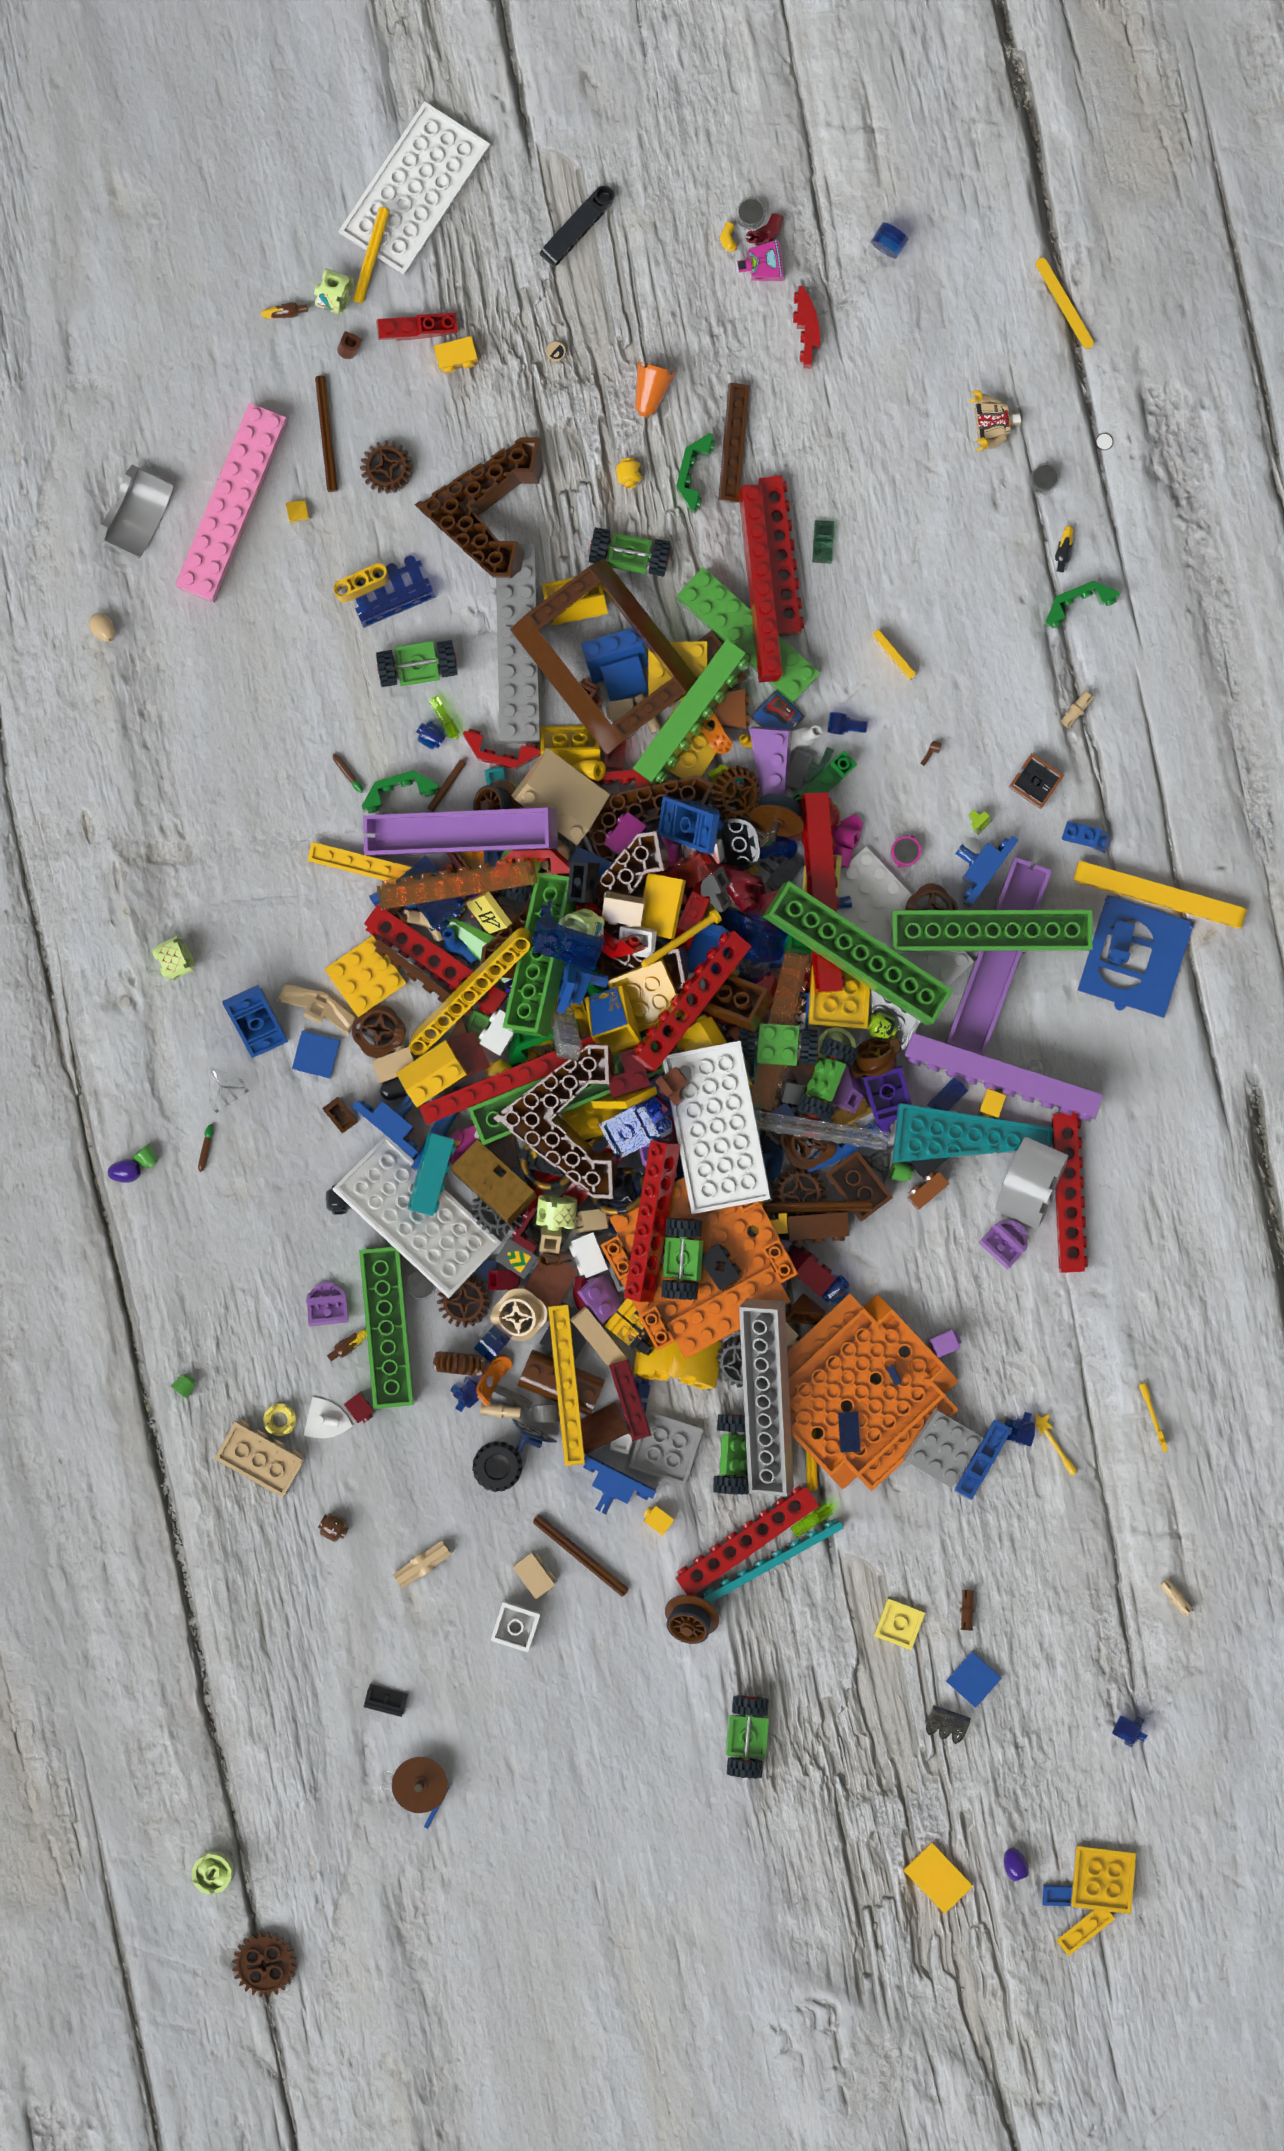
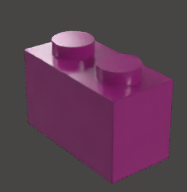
M623 813L617 820L618 826L605 837V840H607L605 845L620 855L638 833L647 832L649 826L631 813Z

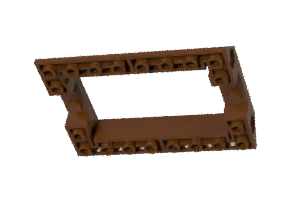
M605 558L587 567L528 612L510 629L606 755L636 734L642 726L667 707H671L683 698L698 679ZM599 584H601V588L671 677L664 685L612 724L539 632L541 628L545 629L553 623L557 616L582 597L586 598Z

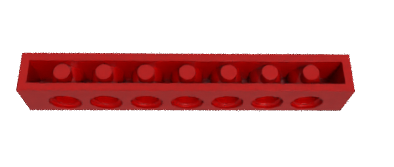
M782 475L758 478V484L762 485L778 635L781 637L801 634V629L804 628L803 617H799V609H802L801 597H797L796 590L800 589L799 579L794 577V570H797L796 558L792 559L791 552L795 551L794 539H790L789 531H792L791 519L787 520V512H790L789 500H785L784 493L788 492L787 482L783 481ZM776 493L779 495L780 500L772 502L769 499V495ZM773 513H780L782 520L778 522L773 521L771 515ZM781 532L785 538L782 541H777L774 539V534ZM778 552H785L787 558L783 561L778 560L776 557ZM781 571H786L790 577L787 580H782L778 574ZM788 590L791 592L792 597L785 600L781 597V592ZM791 610L794 613V617L786 619L783 616V612Z
M378 904L364 922V925L367 926V932L373 936L378 934L383 937L382 942L390 948L393 945L400 949L398 951L400 955L406 959L410 956L416 960L414 964L423 971L425 968L429 969L432 972L430 976L439 982L441 979L448 983L446 987L453 992L462 984L463 980L467 979L474 972ZM385 922L390 923L392 926L388 933L381 931V925ZM406 934L408 936L407 942L399 944L397 942L398 935ZM416 945L424 947L422 955L417 956L413 953ZM433 956L440 958V964L436 967H432L429 964V960ZM450 967L456 969V976L453 978H448L445 975L446 970ZM494 985L488 990L489 997L487 1000H478L476 1002L480 1005L479 1010L488 1016L490 1013L493 1014L494 1011H498L507 998V994Z
M735 931L724 932L719 937V943L715 948L713 947L706 954L707 959L704 963H700L695 968V974L691 979L689 978L682 985L683 990L680 994H676L671 999L670 1007L660 1013L658 1016L659 1021L656 1025H652L646 1032V1038L638 1042L634 1047L635 1052L632 1056L649 1071H656L752 947ZM725 948L729 951L728 958H725L723 955ZM713 963L717 966V972L715 974L711 970V966ZM701 979L705 981L704 989H701L699 986ZM690 994L693 997V1003L691 1005L687 1001V997ZM677 1010L681 1012V1019L679 1021L675 1017ZM665 1026H668L669 1028V1034L667 1036H665L663 1033V1028ZM653 1041L657 1043V1050L655 1052L651 1049Z
M1063 1113L1051 1114L1053 1149L1063 1153L1065 1148H1071L1073 1156L1067 1160L1064 1170L1067 1167L1074 1170V1176L1071 1179L1064 1176L1063 1170L1055 1187L1059 1273L1085 1272V1268L1088 1267V1258L1084 1256V1248H1087V1238L1083 1236V1228H1086V1218L1082 1216V1208H1085V1198L1081 1196V1188H1084V1178L1080 1176V1168H1083V1158L1079 1157V1149H1082V1138L1078 1137V1129H1081V1119L1075 1113H1072L1071 1116ZM1064 1128L1071 1129L1072 1136L1070 1139H1065L1062 1136ZM1068 1187H1072L1075 1190V1195L1071 1199L1065 1195V1190ZM1073 1207L1076 1210L1074 1218L1067 1217V1208ZM1069 1227H1074L1077 1230V1235L1074 1238H1070L1067 1235ZM1072 1246L1078 1250V1255L1075 1258H1071L1068 1255V1249Z
M650 1140L624 1298L638 1302H654L666 1233V1219L669 1215L681 1144L665 1140Z
M797 1486L790 1491L791 1496L786 1499L783 1496L774 1503V1508L771 1510L766 1508L758 1514L760 1518L754 1522L749 1520L742 1525L743 1530L738 1533L734 1531L726 1536V1542L721 1545L718 1542L709 1549V1554L706 1556L701 1554L693 1560L695 1564L689 1568L684 1566L678 1570V1576L675 1579L687 1595H695L818 1508L819 1504L807 1487ZM793 1500H797L801 1504L800 1509L797 1511H792L789 1508V1504ZM776 1512L784 1514L782 1522H775L773 1520V1515ZM760 1523H765L768 1526V1531L764 1534L757 1532V1526ZM743 1535L751 1536L752 1542L749 1545H743L740 1542ZM728 1546H732L736 1550L735 1555L732 1557L724 1554V1550ZM717 1558L720 1562L717 1568L709 1567V1559ZM695 1569H700L703 1572V1577L699 1580H695L692 1577V1572Z

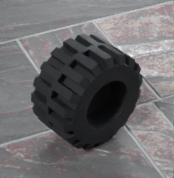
M494 1441L487 1443L478 1450L473 1459L472 1471L480 1486L492 1492H502L510 1489L517 1483L523 1466L520 1453L515 1450L514 1446L507 1444V1442ZM493 1455H502L509 1462V1471L502 1478L491 1477L486 1471V1462Z

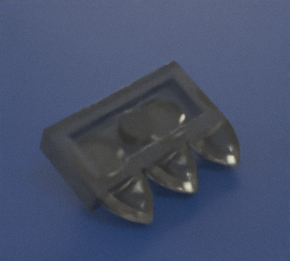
M933 1705L927 1719L926 1732L928 1735H932L939 1729L941 1740L947 1738L952 1733V1741L954 1744H957L963 1740L971 1718Z

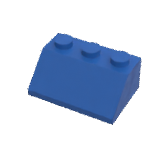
M633 628L581 643L589 674L594 684L604 681L600 665L638 654L642 669L648 668V660L642 639Z

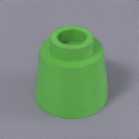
M149 1143L132 1157L142 1167L145 1168L147 1166L148 1169L158 1162L156 1160L158 1156Z
M893 1162L889 1178L890 1180L906 1182L911 1180L914 1169L908 1163Z
M189 1374L181 1375L171 1387L188 1399L196 1386L194 1384L196 1380Z

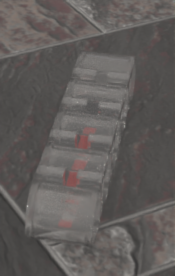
M555 1005L551 1031L556 1055L560 1058L578 1061L581 1053V1041L573 1008L567 1007L564 1014L557 1012V1005Z

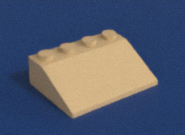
M546 748L511 796L525 808H557V831L578 845L591 828L610 794L550 749Z

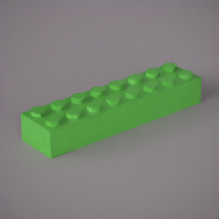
M702 567L678 593L676 600L708 629L713 631L723 642L727 639L750 657L749 666L758 673L751 610L710 572ZM778 635L782 676L778 682L768 683L793 705L819 677L820 672Z
M726 639L632 769L655 785L664 783L668 777L667 772L671 767L674 768L678 764L680 754L683 751L686 752L692 743L690 741L693 736L700 734L704 721L706 719L709 720L715 713V706L724 701L728 688H733L739 679L737 678L741 671L744 672L748 668L750 657Z
M537 873L525 924V928L532 935L530 949L517 961L502 1027L513 1033L546 1038L549 1036L567 955V949L561 944L563 943L562 938L558 937L557 926L560 919L567 914L575 912V908L578 905V902L567 901L569 877Z
M394 1247L359 1250L373 1409L414 1405L401 1253Z

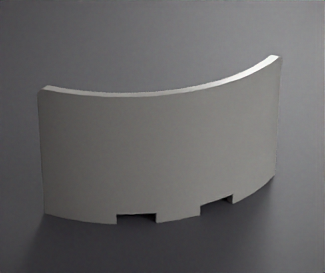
M132 464L124 474L116 496L118 500L115 507L111 506L100 525L97 540L139 559L157 530L172 495L174 484Z
M1024 1137L1001 1188L995 1210L1039 1229L1052 1198L1050 1196L1053 1191L1051 1187H1056L1067 1164L1068 1155L1033 1139Z

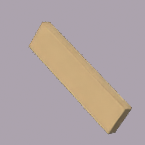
M586 1307L570 1319L608 1368L611 1364L627 1360V1357Z

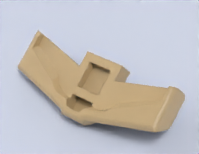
M285 983L276 1001L306 1008L303 1016L318 1024H321L325 1017L345 1033L346 1036L349 1035L356 1020L355 1016L333 1000L329 994L321 990L316 991Z

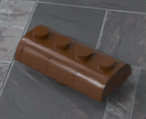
M532 1349L517 1386L558 1403L554 1359ZM575 1367L579 1412L591 1416L605 1379Z

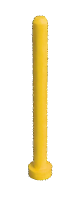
M715 909L710 911L708 917L644 959L641 965L643 967L650 966L713 922L719 923L722 919L718 911Z

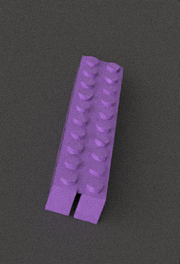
M557 808L363 815L364 833L375 834V838L364 837V855L558 848Z
M1014 857L994 910H1038L1052 870L1036 864L1031 870L1029 869L1031 866L1030 862ZM1022 951L978 952L945 1041L946 1044L984 1056Z
M912 1033L905 1053V1057L910 1064L920 1066L922 1063L927 1065L929 1070L938 1073L939 1070H944L947 1076L958 1079V1076L965 1077V1081L977 1085V1082L984 1084V1088L993 1091L999 1088L1003 1090L1005 1095L1015 1097V1094L1022 1096V1100L1034 1103V1100L1041 1102L1042 1107L1053 1109L1054 1106L1060 1108V1112L1071 1116L1072 1113L1079 1114V1119L1091 1122V1119L1096 1120L1103 1099L1102 1094Z

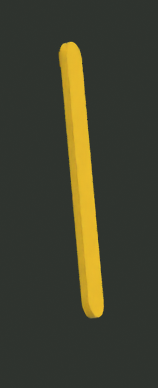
M1045 258L1037 259L1036 268L1082 347L1090 349L1093 346V339Z

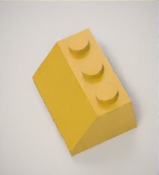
M573 578L541 584L544 600ZM601 584L586 598L582 597L557 616L550 626L608 614Z
M584 725L540 726L541 755L548 748L571 766L582 760L600 761V746Z
M445 1040L396 1072L405 1091L415 1106L418 1107L467 1075V1071Z

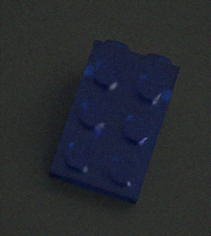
M427 855L396 880L398 885L426 917L431 926L429 928L431 931H442L450 924V918H457L465 911L463 907L467 903Z
M549 899L547 905H542L540 915L543 917L539 916L535 930H538V932H534L531 942L535 943L533 952L595 970L605 939L558 924L551 915L550 908L553 900Z
M730 906L719 913L722 920L717 924L713 923V925L723 926L728 931H735L752 946L744 958L755 963L776 961L782 958L788 933L771 922L756 919Z
M655 1096L599 1124L617 1160L649 1144L650 1140H660L673 1131L670 1119L663 1113V1106Z

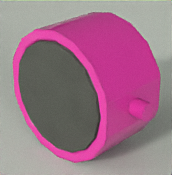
M911 835V837H900L892 845L891 858L897 864V868L912 866L919 859L921 848L918 841L914 839V835Z

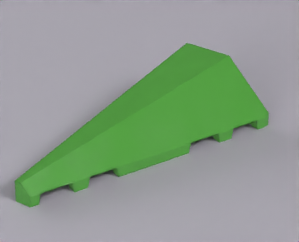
M448 915L443 919L442 924L453 929L457 939H461L468 946L467 948L481 961L482 947L495 937ZM501 977L499 980L502 983H505L511 980V978Z

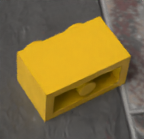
M472 336L433 346L440 373H453L456 371V368L463 367L468 369L474 367L475 363H478Z

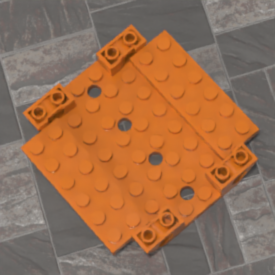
M685 1177L674 1182L668 1218H687L703 1221L702 1237H688V1239L703 1240V1254L717 1244L722 1247L725 1246L731 1255L728 1257L731 1263L736 1262L742 1271L739 1274L742 1279L722 1292L702 1265L701 1281L685 1280L698 1283V1298L696 1300L670 1299L661 1297L662 1281H677V1279L663 1277L664 1267L660 1263L654 1302L632 1300L639 1313L638 1316L656 1350L658 1351L676 1341L686 1359L740 1330L739 1306L746 1298L785 1301V1305L791 1302L782 1283L798 1275V1272L760 1201L692 1214ZM639 1207L627 1214L610 1217L609 1219L618 1236L600 1245L624 1287H626ZM752 1225L757 1226L759 1229V1233L755 1237H750L747 1233L748 1227ZM665 1235V1238H666V1237H676V1238H679V1236H669V1235ZM719 1262L717 1270L725 1271L724 1266L726 1263Z
M849 1293L787 1351L791 1435L842 1489L847 1487L858 1476L873 1491L905 1461L903 1459L904 1455L935 1408L949 1417H952L959 1410L945 1395L958 1382L957 1378L878 1294L862 1307ZM908 1346L910 1349L909 1356L901 1357L899 1354L900 1347ZM894 1365L902 1383L895 1386L885 1367ZM873 1373H878L881 1376V1382L877 1385L870 1382V1376ZM845 1400L852 1403V1409L848 1412H844L841 1409V1403ZM814 1428H821L823 1430V1436L820 1439L812 1437L811 1433Z

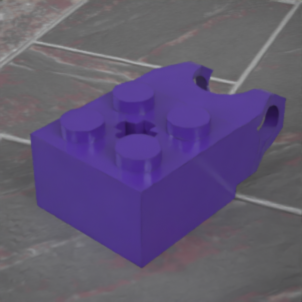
M902 1066L895 1067L883 1075L863 1076L875 1122L883 1133L885 1142L890 1141L889 1125L897 1120L898 1105L900 1103L912 1105ZM885 1086L893 1088L891 1095L887 1096L886 1093H882Z

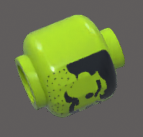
M882 1012L871 1015L868 1020V1029L871 1036L882 1041L895 1036L898 1027L895 1026V1019Z

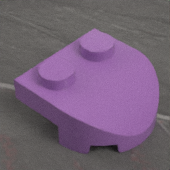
M1001 1220L978 1243L1008 1270L1027 1249V1232L1020 1223L1014 1220Z
M595 1276L587 1280L588 1283L577 1293L600 1324L604 1323L619 1309L621 1298L617 1288L607 1276Z
M322 1282L315 1285V1288L308 1293L306 1298L309 1327L348 1323V1305L343 1289L332 1282Z

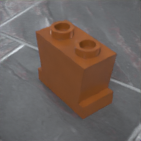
M745 689L726 692L727 696L721 704L718 703L714 708L717 718L722 727L746 730V725H750V713H746V706H749V694H745Z

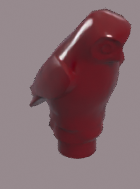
M722 862L709 864L705 867L704 872L708 876L714 869L723 866L730 881V885L726 890L735 902V905L740 907L743 913L749 912L757 906L754 901L755 894L752 892L751 885L763 886L760 877Z

